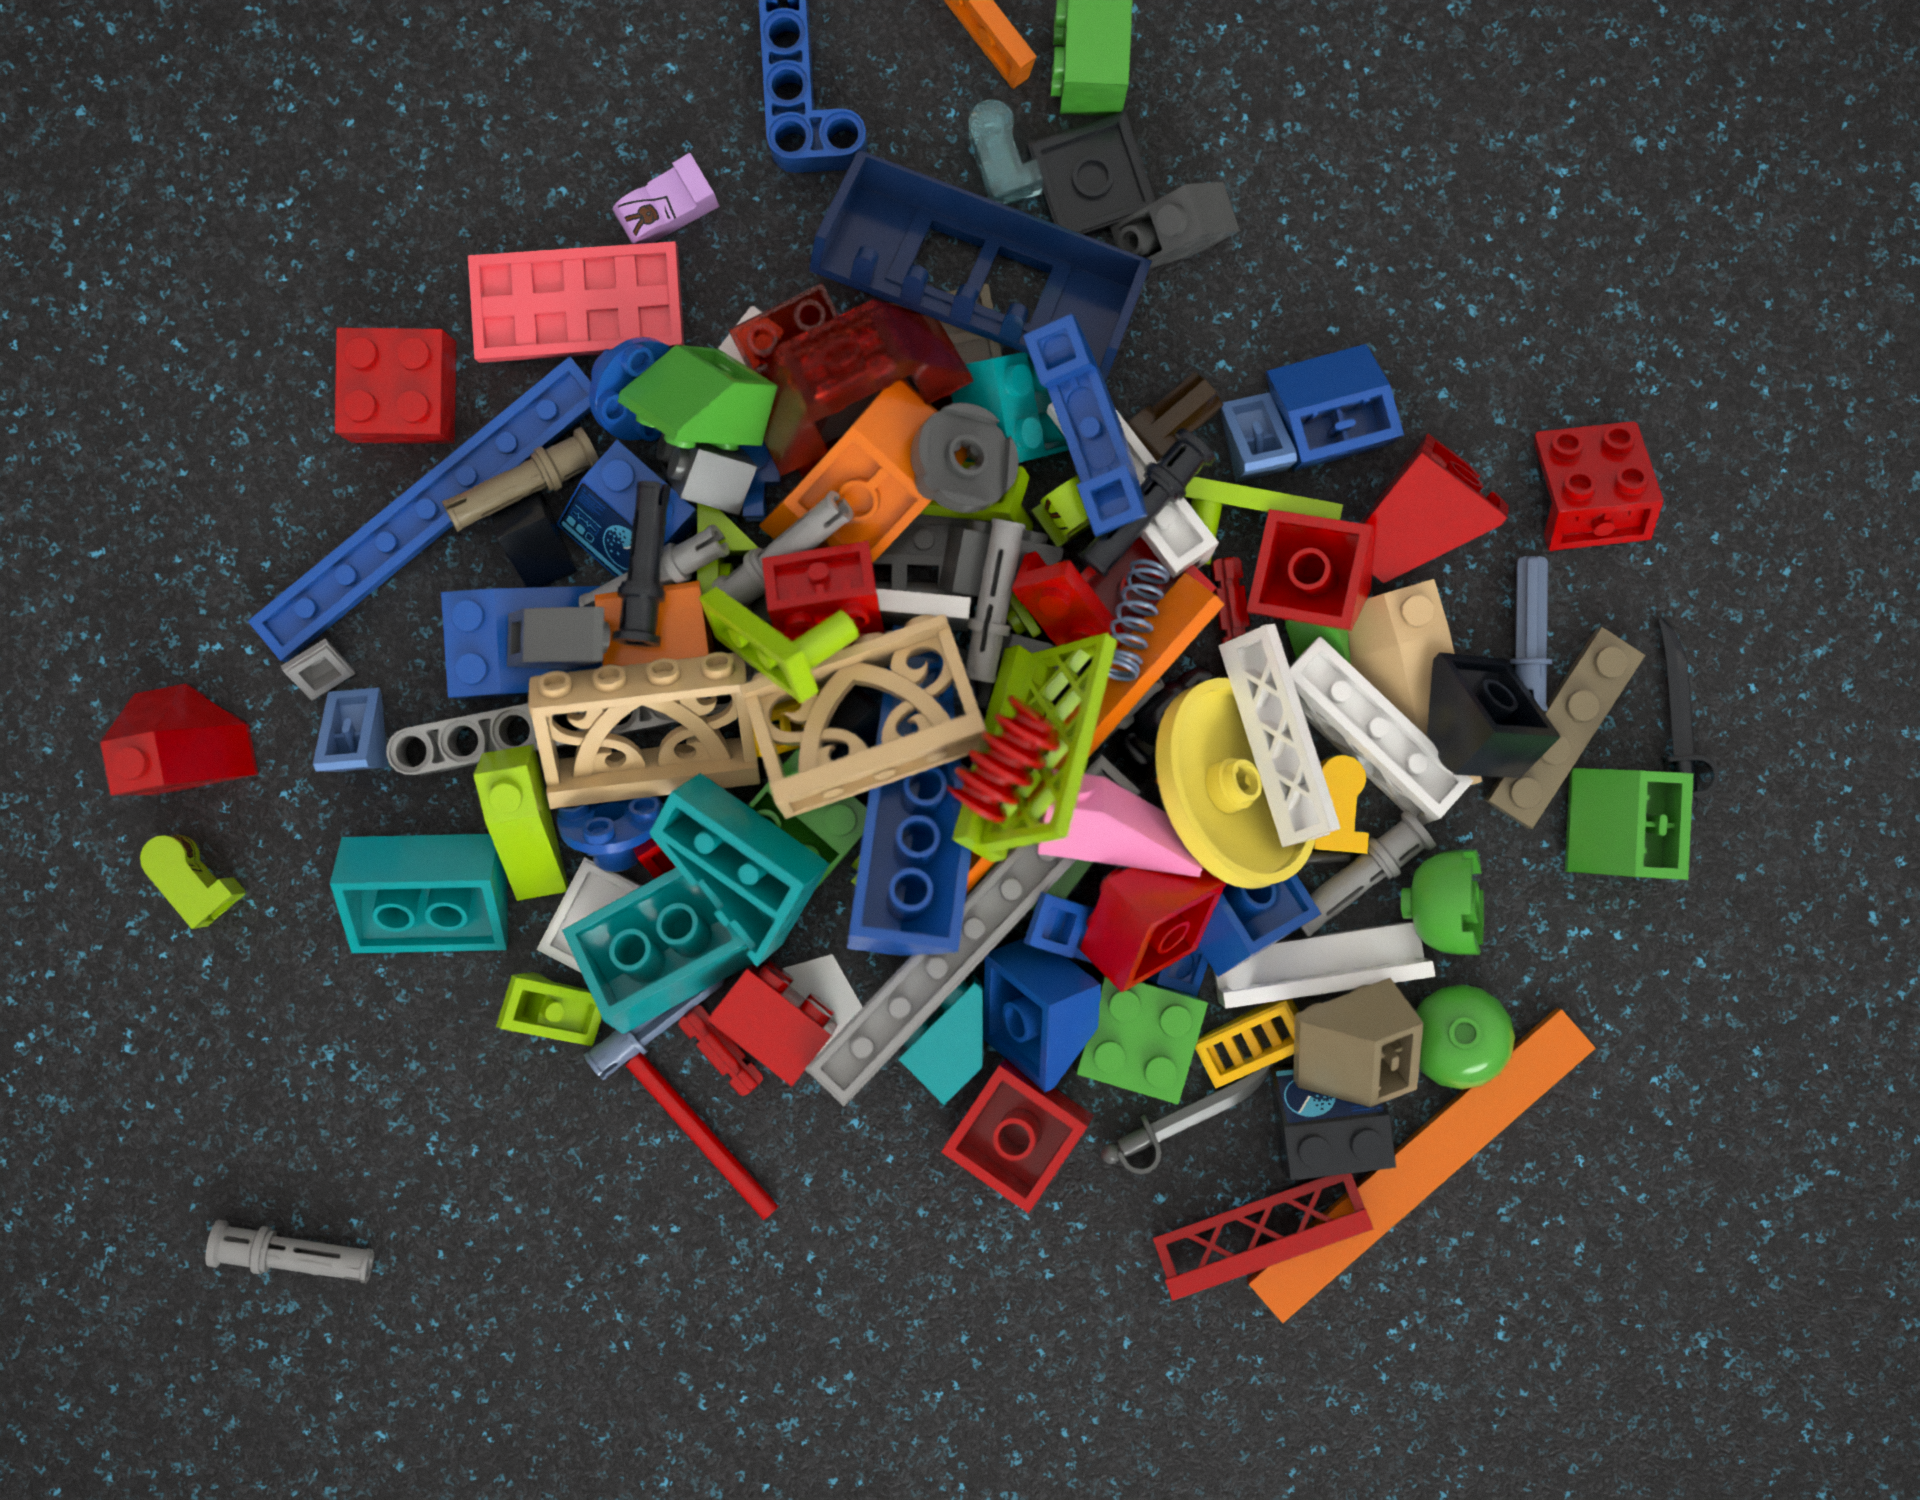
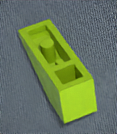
M534 744L482 753L473 775L486 826L516 900L567 892L569 886Z

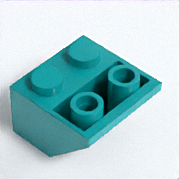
M1021 352L946 368L953 403L974 404L990 411L998 418L1000 422L996 426L1002 430L1006 439L1011 435L1016 445L1018 463L1069 450L1064 435L1047 414L1048 405L1052 401L1048 389L1040 384L1029 354ZM967 457L965 462H975V460Z
M975 974L967 982L963 980L939 1005L940 1008L929 1019L927 1018L904 1042L899 1053L898 1060L943 1105L982 1068L983 990L982 981Z

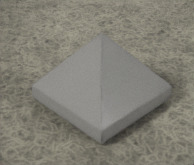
M326 638L281 666L282 671L311 701L356 674L353 667Z

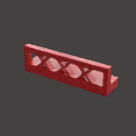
M1352 1173L1322 1177L1153 1238L1167 1277L1165 1282L1172 1301L1368 1232L1374 1228ZM1343 1182L1355 1212L1333 1219L1314 1210V1207L1322 1189ZM1314 1192L1308 1207L1293 1200ZM1284 1202L1305 1211L1297 1232L1285 1237L1264 1227L1273 1206ZM1265 1210L1259 1224L1245 1218V1216ZM1311 1215L1325 1221L1305 1229ZM1234 1220L1256 1229L1248 1249L1237 1254L1215 1244L1224 1224ZM1216 1227L1210 1242L1195 1235ZM1261 1232L1276 1239L1255 1247ZM1189 1238L1207 1247L1198 1268L1177 1274L1167 1244ZM1212 1250L1226 1256V1258L1206 1264Z

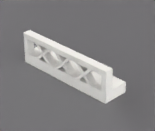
M1053 403L1048 405L1047 414L1063 434ZM1116 410L1141 485L1145 481L1143 477L1145 473L1144 468L1150 462H1157ZM1185 498L1177 500L1176 503L1170 501L1141 535L1173 578L1193 564L1200 568L1207 563L1219 543Z
M1276 624L1264 625L1219 645L1282 848L1330 835L1332 831L1341 829Z
M1321 636L1316 638L1289 667L1306 720L1343 755L1351 756L1362 764L1366 776L1400 809L1410 811L1422 825L1441 819L1472 784L1473 780L1469 776L1454 775L1445 768L1438 758V750L1432 741Z
M1413 921L1278 941L1220 977H1217L1214 972L1218 1003L1224 1008L1351 990L1362 985H1372L1388 978L1397 983L1435 977L1433 961L1424 958L1422 941L1416 934Z

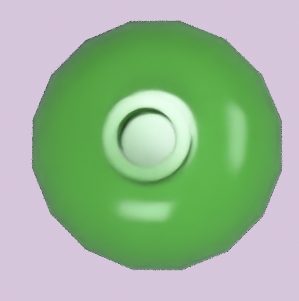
M1476 849L1450 850L1436 853L1425 859L1416 869L1412 887L1402 888L1401 911L1403 919H1412L1416 934L1427 946L1441 953L1454 955H1480L1481 953L1478 945H1483L1484 894L1483 890H1479L1478 881H1472V874H1482L1479 854Z
M1464 984L1441 987L1425 997L1415 1010L1423 1022L1419 1069L1424 1075L1440 1086L1460 1090L1481 1087L1499 1076L1510 1061L1515 1042L1511 1017L1501 1002L1482 988Z

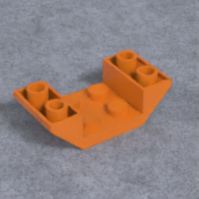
M896 374L862 411L855 423L803 480L790 490L760 523L759 527L775 540L824 499L828 492L835 491L840 494V498L835 501V504H838L844 498L851 506L854 517L815 549L869 540L872 563H874L932 501L924 498L915 486L916 475L911 463V445L916 431L923 422L938 411L904 379ZM960 447L959 451L954 454L960 465L967 459V449L964 447Z

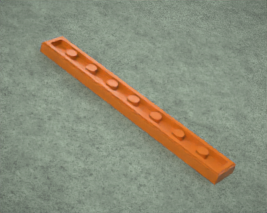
M1186 572L1164 595L1165 597L1156 604L1155 607L1158 609L1159 614L1156 616H1146L1143 619L1151 623L1154 630L1149 633L1132 631L1131 634L1142 637L1149 646L1145 649H1136L1122 643L1121 648L1116 649L1137 654L1141 657L1143 663L1138 665L1140 672L1135 680L1120 681L1108 677L1088 758L1224 606V603L1214 593ZM1143 624L1138 625L1139 627L1148 628ZM1126 638V640L1130 642L1142 644L1141 642H1138L1136 640ZM1111 664V667L1117 670L1132 672L1124 666ZM1081 702L1065 719L1064 722L1067 726L1079 713ZM1055 731L1054 734L1056 735V737H1058L1059 734L1057 731ZM1040 748L1042 753L1046 751V749ZM1068 751L1052 769L1060 770L1066 763ZM1044 780L1026 798L1029 804L1045 787L1046 783ZM971 851L966 895L995 863L986 860Z
M1556 1007L1514 1044L1512 1057L1499 1076L1481 1087L1463 1089L1394 1150L1396 1168L1370 1171L1356 1183L1364 1207L1373 1225V1230L1258 1270L1246 1280L1249 1286L1277 1318L1284 1323L1595 1050L1594 1045L1566 1013ZM1348 1193L1343 1194L1322 1214L1335 1219L1355 1212ZM1316 1218L1305 1229L1324 1223L1325 1221Z

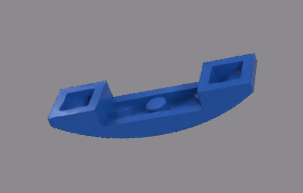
M1071 313L1024 334L1023 337L1040 384L1048 389L1081 481L1080 484H1077L1094 535L1100 536L1147 516L1138 475L1120 420L1098 364L1075 315Z
M1040 892L1024 943L1069 958L1074 957L1091 962L1080 951V946L1088 928L1086 921L1095 910V907ZM1198 946L1196 951L1146 980L1197 996L1208 961Z

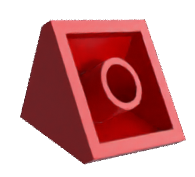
M1269 509L1246 611L1250 614L1352 631L1372 588L1373 525Z

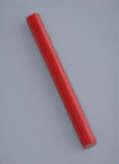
M641 1052L625 1064L629 1071L763 1220L778 1208V1204Z

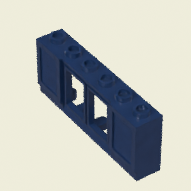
M858 149L815 235L809 271L1029 355L1030 353L1023 337L1024 334L1072 313L1075 315L1106 383L1152 260ZM930 228L982 248L967 283L959 286L956 295L927 285L928 271L920 265H914ZM997 254L1050 274L1030 323H1026L1029 311L1020 303L1010 304L1006 314L976 304Z

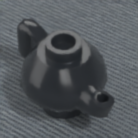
M1198 666L1183 672L1175 680L1163 681V689L1159 692L1157 691L1135 713L1133 724L1124 729L1123 736L1117 744L1118 753L1136 771L1144 772L1150 769L1156 762L1157 734L1160 722L1169 704L1184 690L1206 680L1214 679L1216 673L1203 666Z

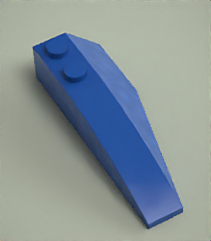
M893 625L892 632L904 628V626ZM934 651L911 657L907 661V666L911 669H919L927 661L928 674L924 681L918 685L922 689L934 683L943 669V659ZM891 665L887 666V670L891 671ZM952 683L943 693L934 698L951 720L955 719ZM883 692L876 746L882 744V731L886 719L899 704L904 702L886 692ZM916 710L906 716L898 725L897 733L900 736L904 737L918 732V726L907 721L910 717L919 714ZM961 759L869 790L847 949L897 956L958 953L971 850L952 840L962 802L945 785L958 789L963 787V783L955 773L956 768L961 767Z

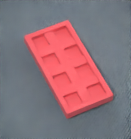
M675 241L468 255L474 359L479 363L601 355L605 349H613L620 343L636 337L655 338L671 348L675 345H684L678 246Z

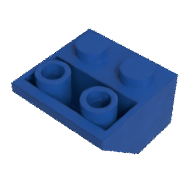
M1367 344L1265 372L1271 396L1296 450L1297 461L1291 466L1292 472L1390 446L1404 436L1390 383Z

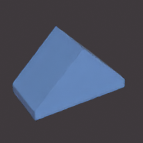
M1270 392L1223 402L1224 405L1220 409L1236 482L1285 472L1297 461L1296 450Z
M379 687L328 692L313 760L315 771L342 772L388 768L383 702Z

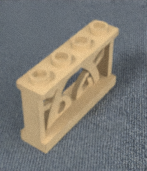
M945 614L936 617L933 615L918 616L908 621L904 628L887 634L870 633L858 638L853 646L839 650L811 669L818 690L822 689L819 696L817 694L811 696L802 703L800 709L796 712H785L790 721L800 725L805 724L803 732H785L772 724L771 712L773 707L794 698L761 672L754 675L750 682L740 685L769 777V784L775 804L786 819L966 757L970 749L977 751L989 749L981 737L986 728ZM934 651L942 657L943 669L934 683L922 689L918 685L924 681L928 674L927 661L919 669L909 668L907 661L911 657ZM891 665V671L883 668ZM954 681L966 715L951 720L934 698L943 693ZM855 685L881 690L904 701L886 719L882 731V744L869 749L859 737L849 731L836 728L827 729L837 707ZM916 710L919 714L910 717L907 721L908 723L916 724L918 732L904 737L900 736L897 733L898 725L906 716ZM823 742H840L848 745V756L831 761L830 755L836 748L835 746L822 747ZM776 743L787 746L800 745L798 774L786 777Z
M716 652L703 657L677 660L664 658L651 663L625 666L605 665L598 669L573 672L552 671L544 675L532 676L529 679L528 707L533 721L544 772L549 808L555 809L670 795L673 790L699 773L709 778L721 788L760 784L758 757H756L752 723L740 689V685L748 682L745 660L736 653ZM731 695L732 700L723 711L709 717L705 715L714 709L716 696ZM714 696L710 699H701V697ZM641 705L659 711L682 724L670 731L664 737L659 747L640 749L634 742L623 736L609 732L622 718ZM584 711L581 714H571L572 712ZM567 713V718L572 725L585 730L573 731L565 729L553 720L552 715ZM738 718L741 737L725 739L718 728ZM686 739V744L677 745L679 742ZM555 741L578 745L575 757L559 759ZM612 748L620 750V752H612Z

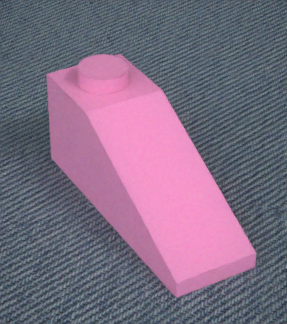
M1052 769L1054 775L1059 771ZM1085 773L1083 774L1068 837L1038 843V854L1195 877H1200L1202 865L1186 848L1166 812L1105 777ZM1055 801L1040 817L1041 824L1051 821Z

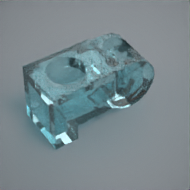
M984 100L978 103L970 113L969 142L989 199L1007 206L1042 194L1043 176L1037 160L1025 164L1021 161L1013 139L1014 118L1010 108L998 100Z

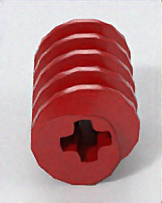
M1012 695L1007 700L1016 712V715L1009 717L997 713L994 717L1003 730L1002 734L996 735L986 731L981 734V737L990 749L988 753L970 749L968 752L977 768L974 771L961 767L956 768L955 773L963 783V787L958 789L945 785L968 808L978 815L997 823H1004L1008 817L1001 802L1017 805L1021 799L1013 783L1023 787H1030L1033 784L1034 778L1026 765L1037 769H1044L1047 765V760L1039 748L1057 751L1061 745L1052 731L1053 729H1058L1031 706Z

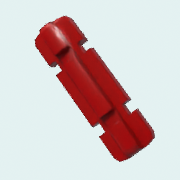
M1238 557L1219 558L1211 563L1213 582H1218L1219 588L1214 590V594L1224 603V606L1217 612L1219 631L1225 630V637L1220 638L1221 644L1246 634L1245 628L1250 627L1249 614L1246 611L1245 585L1239 586V579L1244 577L1242 562Z
M701 1005L695 1006L679 1020V1028L689 1039L694 1036L699 1041L695 1046L722 1076L726 1073L730 1076L731 1080L728 1083L738 1095L743 1097L749 1094L761 1083L763 1074L752 1062L747 1065L743 1060L746 1056L731 1038L707 1020L710 1017L707 1010Z

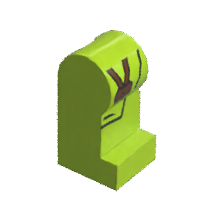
M1078 475L1050 492L1040 500L1041 504L1031 510L1032 515L1044 533L1049 534L1048 539L1055 547H1062L1092 527L1077 484L1081 483Z
M180 834L156 836L150 839L142 848L140 861L145 874L191 929L209 926L247 893L234 877L217 880L204 863L200 861V852L196 843L187 836Z

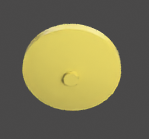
M1229 678L1206 680L1177 695L1169 704L1160 722L1155 757L1162 800L1178 836L1193 857L1206 870L1233 886L1247 889L1263 888L1294 876L1307 862L1312 853L1315 840L1282 848Z

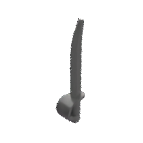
M1274 1063L1243 1076L1235 1082L1150 1123L1145 1115L1140 1116L1143 1127L1116 1139L1117 1145L1112 1143L1106 1144L1101 1150L1102 1160L1107 1164H1115L1120 1161L1132 1173H1150L1158 1166L1161 1160L1162 1152L1159 1142L1245 1100L1264 1082ZM1152 1146V1156L1144 1165L1132 1166L1125 1159Z

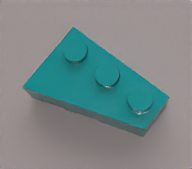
M701 773L670 793L649 832L692 887L698 884L715 905L718 911L714 915L725 927L730 924L749 947L750 951L746 954L756 967L783 945L830 865L829 862Z

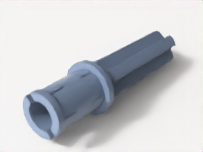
M1524 556L1518 558L1516 562L1515 659H1510V664L1515 665V672L1526 688L1533 691V698L1541 709L1548 711V706H1546L1547 665H1552L1553 660L1547 659L1549 562L1547 558L1542 556Z
M724 980L625 1034L615 1030L602 1042L584 1053L586 1061L593 1071L605 1081L619 1067L641 1052L645 1055L648 1052L646 1044L723 985Z

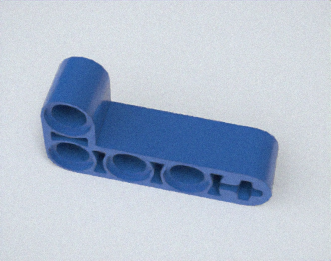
M759 0L766 137L773 161L779 168L792 173L848 170L858 149L867 152L866 129L860 116L851 110H815L808 0H788L789 8H781L779 0ZM782 32H793L799 36L798 41L788 48H780L773 44L776 36ZM792 82L802 87L801 93L794 99L784 100L776 96L778 88L785 83ZM843 130L851 131L858 137L856 142L846 149L836 148L830 143L833 135ZM795 133L805 138V143L797 151L787 152L779 148L781 139L788 134Z

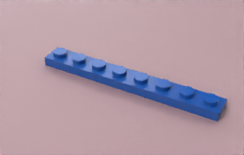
M569 356L249 619V624L280 661L288 662L453 526V522H451L441 501L465 492L531 459L530 454L534 452L533 449L539 446L547 449L592 412L589 401L591 385L589 378Z

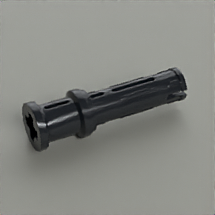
M1182 427L1179 428L1174 434L1176 441L1157 463L1150 462L1144 468L1145 473L1143 477L1145 481L1140 486L1147 516L1096 536L1088 547L1079 554L1082 560L1101 576L1106 577L1109 574V571L1170 501L1176 503L1177 500L1184 498L1186 495L1185 487L1204 465L1211 466L1215 462L1216 456L1211 449L1190 431Z
M639 481L636 483V504L627 580L621 582L617 596L622 599L619 630L613 632L612 641L629 646L660 647L661 637L656 634L659 604L665 602L666 598L664 586L660 585V570L671 486L667 484H662L661 486L660 482Z

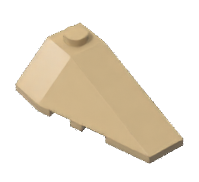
M1435 579L1368 598L1352 631H1348L1350 665L1427 737L1433 659L1439 652L1455 654ZM1469 776L1473 780L1471 785L1482 782L1481 776Z

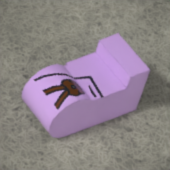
M691 153L673 162V168L649 181L645 187L628 193L613 206V212L632 244L653 243L720 207L713 190Z

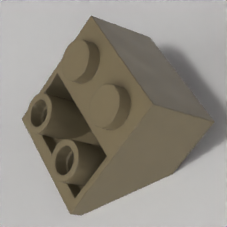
M1391 978L1372 985H1362L1351 993L1328 1002L1313 1004L1304 1011L1295 1014L1293 1081L1298 1088L1370 1108L1414 1091L1418 1086L1423 1022Z

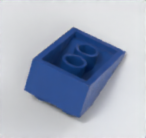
M600 586L491 588L441 592L448 698L471 700L528 696L529 679L532 676L544 675L552 671L573 672L602 667V662L571 670L507 667L509 613L524 608L580 607L579 596L589 593Z

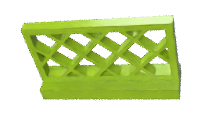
M1104 633L1035 653L1029 652L1020 645L1004 649L984 722L986 731L996 735L1002 734L1003 730L994 718L997 713L1009 717L1016 715V712L1007 700L1012 695L1031 706L1044 716V713H1046L1047 716L1045 718L1058 729H1053L1052 731L1058 732L1059 736L1057 738L1061 745L1057 751L1046 749L1043 753L1047 760V765L1044 769L1030 768V766L1026 765L1034 778V782L1030 787H1023L1013 783L1021 799L1017 805L1001 802L1008 814L1004 823L988 820L962 803L952 840L986 860L995 862L1006 860L1007 852L1010 848L1068 837L1117 645L1116 639ZM1093 656L1091 665L1079 678L1076 673ZM1058 665L1059 669L1056 671V669L1053 666ZM1070 683L1072 687L1054 706L1052 701ZM1081 702L1079 713L1067 726L1064 722L1065 719ZM986 749L980 752L988 753L990 749ZM1068 751L1066 763L1054 775L1052 768ZM974 762L971 771H974L977 768ZM1044 780L1046 783L1045 787L1029 804L1026 798ZM1055 801L1051 821L1041 824L1038 819Z

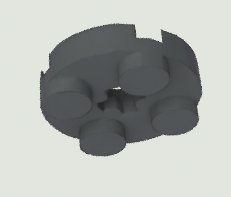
M953 403L944 407L941 411L932 414L916 431L911 445V463L916 475L915 486L918 492L926 499L935 500L941 506L961 513L983 511L995 504L1014 484L1018 473L1016 445L1011 435L1006 439L1002 430L996 426L1000 420L990 411L980 406L969 403ZM960 447L966 448L967 457L974 459L975 465L967 469L963 468L957 462L954 454L959 451Z

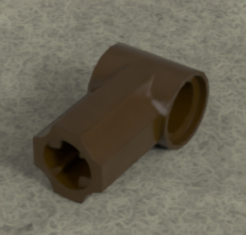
M1193 372L1153 408L1150 405L1147 406L1127 424L1156 462H1158L1176 441L1174 434L1179 428L1182 427L1193 433L1211 419L1224 404L1208 381L1196 372Z

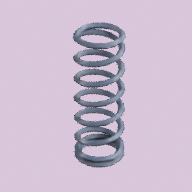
M1139 559L1131 562L1129 565L1131 571L1126 575V582L1129 586L1121 591V598L1124 602L1118 604L1115 608L1118 619L1111 622L1110 630L1113 633L1112 637L1118 639L1123 644L1136 649H1145L1149 646L1145 639L1133 634H1118L1115 631V626L1117 623L1122 622L1133 630L1149 633L1154 630L1152 624L1141 618L1122 617L1120 610L1127 605L1131 610L1145 616L1158 615L1159 611L1154 605L1139 600L1128 601L1126 593L1132 589L1142 597L1151 600L1163 599L1165 596L1160 589L1146 584H1132L1131 577L1134 574L1147 582L1165 584L1170 581V573L1157 562ZM1146 564L1154 566L1160 570L1144 567L1135 569V565ZM1139 572L1153 573L1163 578H1151ZM1140 589L1150 590L1159 595H1151L1141 591ZM1134 605L1147 607L1154 612L1142 610ZM1130 622L1140 623L1147 626L1148 628L1139 627ZM1124 638L1136 640L1138 642H1141L1142 644H1136ZM1115 650L1112 663L1124 666L1132 672L1121 671L1111 667L1108 677L1120 681L1135 680L1140 672L1138 665H1141L1143 660L1135 653Z

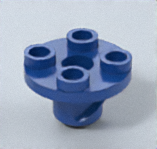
M636 337L620 343L613 349H605L596 359L591 371L592 381L589 401L592 414L603 429L623 440L644 439L645 441H654L661 436L662 432L658 429L637 422L635 419L636 414L617 401L620 391L667 353L671 347L655 338Z
M659 796L557 808L559 834L568 846L584 852L585 855L592 856L595 865L600 869L609 872L624 871L639 862L633 848L651 838L649 832L663 808L662 801Z

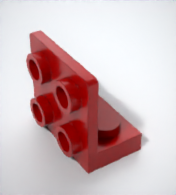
M1636 422L1539 431L1535 434L1534 445L1552 501L1544 531L1548 551L1652 539L1664 499Z
M869 540L762 558L767 609L772 628L791 642L839 610L844 611L854 622L859 633L858 638L870 633L885 634L877 597ZM854 640L853 642H851L850 644H848V645L845 646L844 648L853 646V644H854V642H855L856 640Z

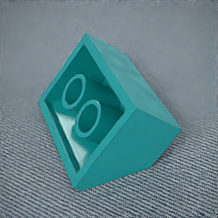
M490 834L341 838L330 886L352 954L507 950V875Z
M677 868L668 871L562 929L603 1021L622 1034L753 964L746 954L750 951L749 947L730 924L725 927L714 915L718 911L715 905L698 884L692 887Z

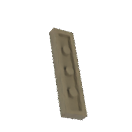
M1596 628L1546 704L1548 711H1543L1561 737L1521 778L1499 777L1484 801L1525 828L1533 829L1642 662L1645 654L1605 628Z

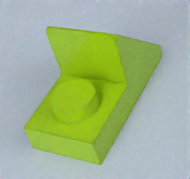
M697 503V534L706 530L712 524L717 526L725 539L718 542L719 545L728 543L730 552L727 556H744L749 550L759 548L720 509ZM724 557L697 570V581L700 580L703 594L712 589V583L716 578L722 575L728 576L733 572L732 563H724Z
M530 972L511 976L496 1026L504 1030L593 1047L602 1016L589 989L556 983L539 973Z

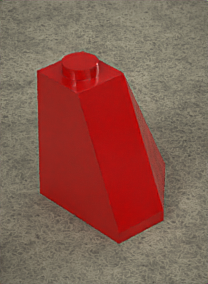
M1429 433L1419 443L1360 522L1373 525L1372 577L1375 576L1383 583L1501 526L1508 517L1509 505L1493 491L1486 497L1481 492L1484 486L1478 479L1480 475L1469 463Z
M189 684L135 693L100 741L110 795H161L259 775L249 724L233 713L225 711Z

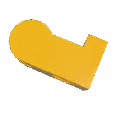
M1347 755L1330 756L1322 760L1320 765L1341 829L1330 832V835L1315 839L1313 849L1367 854L1369 833L1355 831L1357 796L1364 789L1366 783L1365 770L1362 764L1354 757Z

